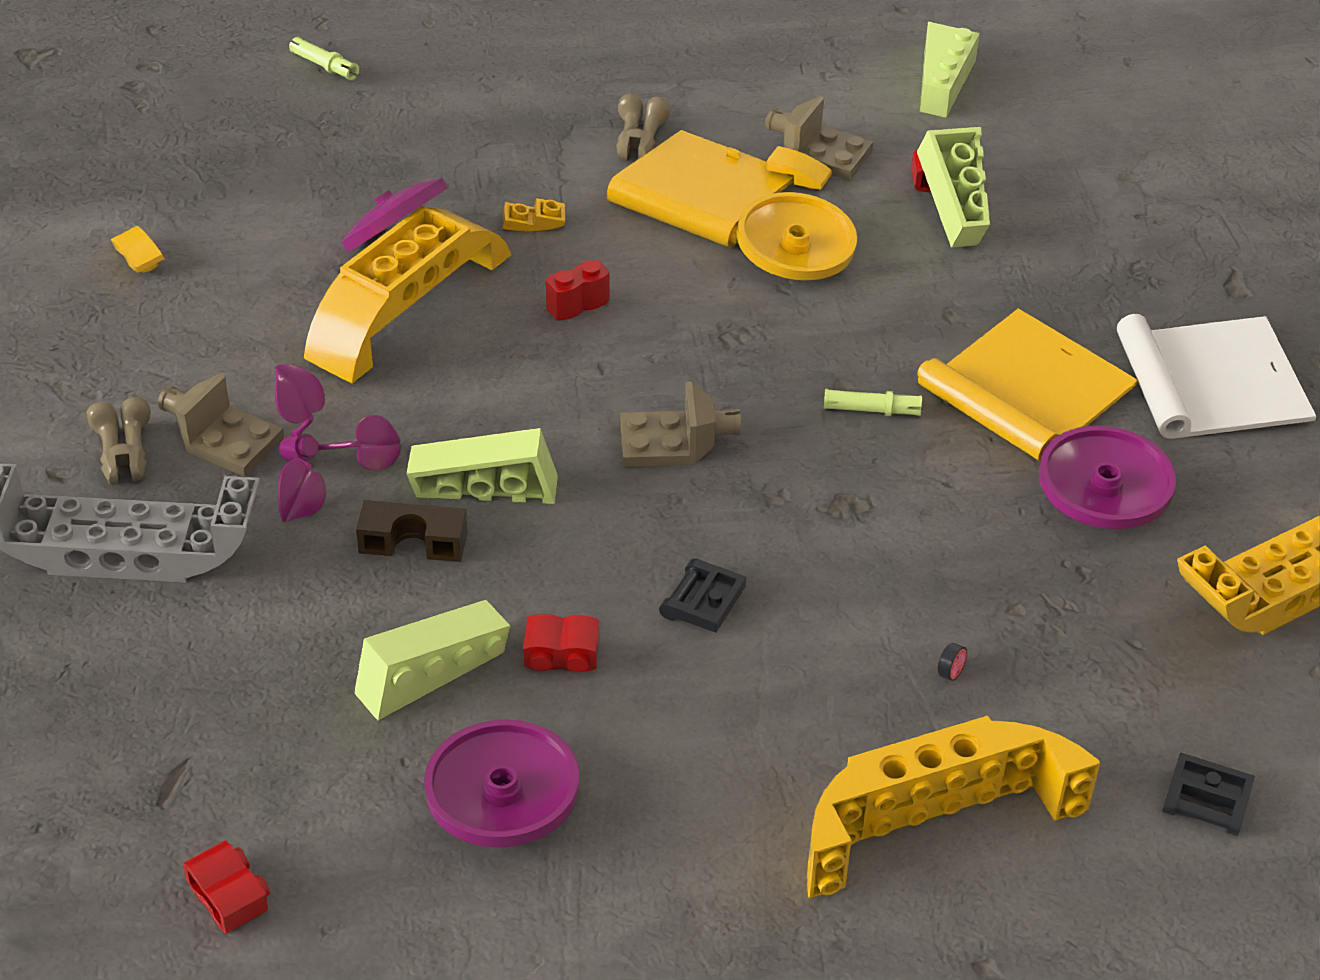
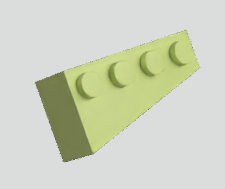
M928 22L920 112L947 117L976 61L980 33L972 32L967 28H955Z
M981 127L927 131L917 151L951 248L978 245L990 225L987 193L984 191L986 176L985 171L982 169V158L984 155L983 147L980 146Z
M541 428L411 446L406 473L416 497L460 499L462 495H472L482 501H492V496L512 497V502L526 503V498H541L542 503L555 504L558 475Z
M483 600L364 638L355 694L378 721L504 653L510 625L487 600Z

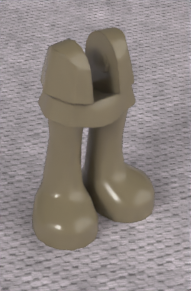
M625 94L620 98L618 112L625 122L624 129L618 137V143L616 144L620 160L628 161L630 149H638V159L654 149L656 131L667 121L671 111L670 104L666 99L658 96L648 100L645 109V123L643 130L638 129L643 118V103L641 99L634 94Z
M132 397L126 399L121 405L120 412L126 444H119V419L113 405L107 402H97L92 404L87 410V421L90 427L102 438L103 454L100 460L103 466L101 470L111 485L120 484L119 466L129 465L133 482L143 479L147 461L144 460L146 452L142 449V430L150 419L151 411L149 403L142 398Z

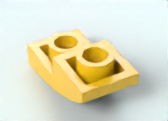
M777 146L767 160L768 171L779 172L782 175H794V185L804 186L808 189L821 190L832 175V170L818 160L785 147Z
M536 198L534 207L520 203L505 202L503 208L502 229L543 231L559 228L565 224V203L554 200Z
M139 226L111 239L115 249L124 255L129 267L137 273L149 272L158 266V262L165 259L155 243Z

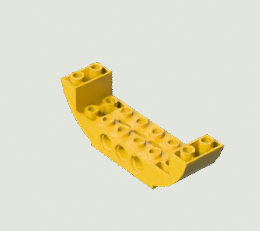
M420 206L340 267L339 275L326 292L312 321L307 337L304 359L353 384L373 368L370 341L372 336L469 259L490 270H494L511 256L507 243L500 235L446 209Z
M1320 516L1224 562L1205 545L1178 558L1179 572L1185 581L1232 626L1240 631L1260 632L1262 635H1265L1320 607Z
M989 716L848 757L847 767L837 774L824 790L815 809L807 869L808 897L810 899L820 895H832L845 888L851 845L856 841L872 836H884L892 830L908 825H919L927 819L943 814L951 815L962 808L978 803L986 804L995 798L1010 793L1024 792L1030 787H1034L1054 821L1066 817L1080 816L1089 810L1100 761L1081 746L1059 734L1040 727L1017 722L991 721Z

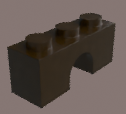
M364 500L356 527L358 552L360 554L393 556L394 549L400 541L408 538H417L423 540L426 544L427 559L461 562L468 533L467 515L464 508Z

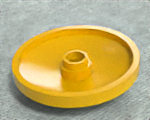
M781 192L760 197L743 210L739 218L737 239L746 257L761 269L776 276L793 280H818L833 276L849 265L856 249L857 232L851 219L832 203L808 194Z

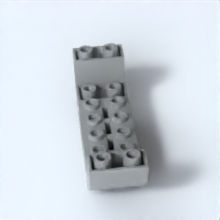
M0 463V550L24 563L47 570L48 575L186 583L188 577L203 574L221 565L241 545L247 530L260 478L225 476L216 505L24 494L16 464Z

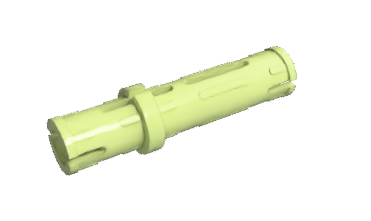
M300 37L292 39L299 46L290 42L289 49L291 53L324 67L331 74L337 73L348 80L356 78L355 75L349 73L350 71L357 75L359 74L358 64L343 59L342 55L337 52H328Z
M825 389V410L885 413V416L890 417L892 413L921 416L922 395L893 394V391H887L886 394Z

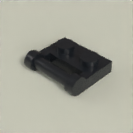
M691 559L685 567L686 574L670 598L663 600L659 607V612L668 620L680 619L717 633L746 587V576L699 559ZM704 579L705 581L690 604L684 603L696 582Z
M1180 752L1162 812L1174 815V812L1226 828V833L1238 836L1255 776ZM1180 793L1232 809L1233 811L1232 814L1179 798Z

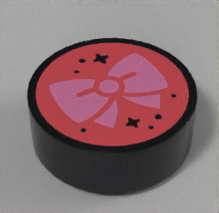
M956 643L946 646L938 662L939 676L951 681L957 679L967 659L966 647Z

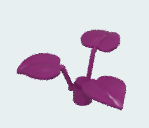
M294 365L275 366L276 383L274 391L277 410L284 420L294 424L302 423L296 430L291 431L292 436L284 438L280 444L281 456L288 463L282 468L279 476L278 505L282 522H289L314 514L324 504L326 498L324 479L319 473L311 471L312 464L306 461L312 459L317 451L358 447V463L365 469L376 471L385 469L396 461L400 454L401 444L400 438L391 423L379 415H369L359 421L355 430L357 441L318 444L311 435L302 434L313 422L312 413L319 412L324 407V389L316 376L308 370Z

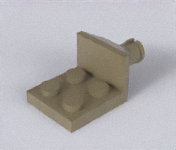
M818 96L798 105L792 113H787L774 107L771 108L765 122L766 129L784 134V145L786 148L801 152L818 160L832 170L833 176L850 181L872 152L873 141L822 126L823 97Z
M222 375L194 385L187 393L169 385L166 386V391L162 390L159 395V409L177 416L180 433L187 453L243 477H246L284 439L282 427L230 406L226 379Z
M686 382L685 411L620 412L623 467L696 465L714 447L715 436L741 434L740 409H714L713 399L695 383Z

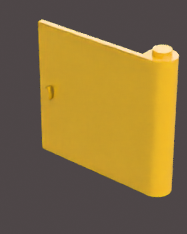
M680 130L616 174L609 183L607 200L720 245L733 248L735 245H739L737 229L743 210L760 197L783 191L794 182V175H782L779 172L768 171L767 161Z
M1019 308L947 364L937 358H933L923 362L917 372L919 385L1040 462L1045 448L1053 439L1066 431L1088 426L1138 383L1136 378Z

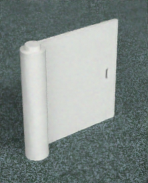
M1132 314L1121 319L1117 325L1118 336L1159 432L1165 438L1175 439L1316 420V414L1266 316L1151 330L1144 316Z

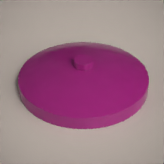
M441 177L414 184L393 195L390 190L386 191L374 199L377 205L357 221L344 237L341 244L347 253L439 195L448 189L449 186Z
M1085 426L1066 431L1048 444L1041 458L1039 481L1048 500L1058 510L1072 519L1099 528L1128 529L1148 524L1167 510L1174 495L1176 474L1167 455L1157 445L1143 436L1116 427Z
M493 720L478 723L453 734L433 753L428 762L424 778L426 802L437 823L458 839L486 847H511L526 844L544 837L555 830L572 812L577 802L580 788L578 763L570 747L559 736L544 727L519 720Z

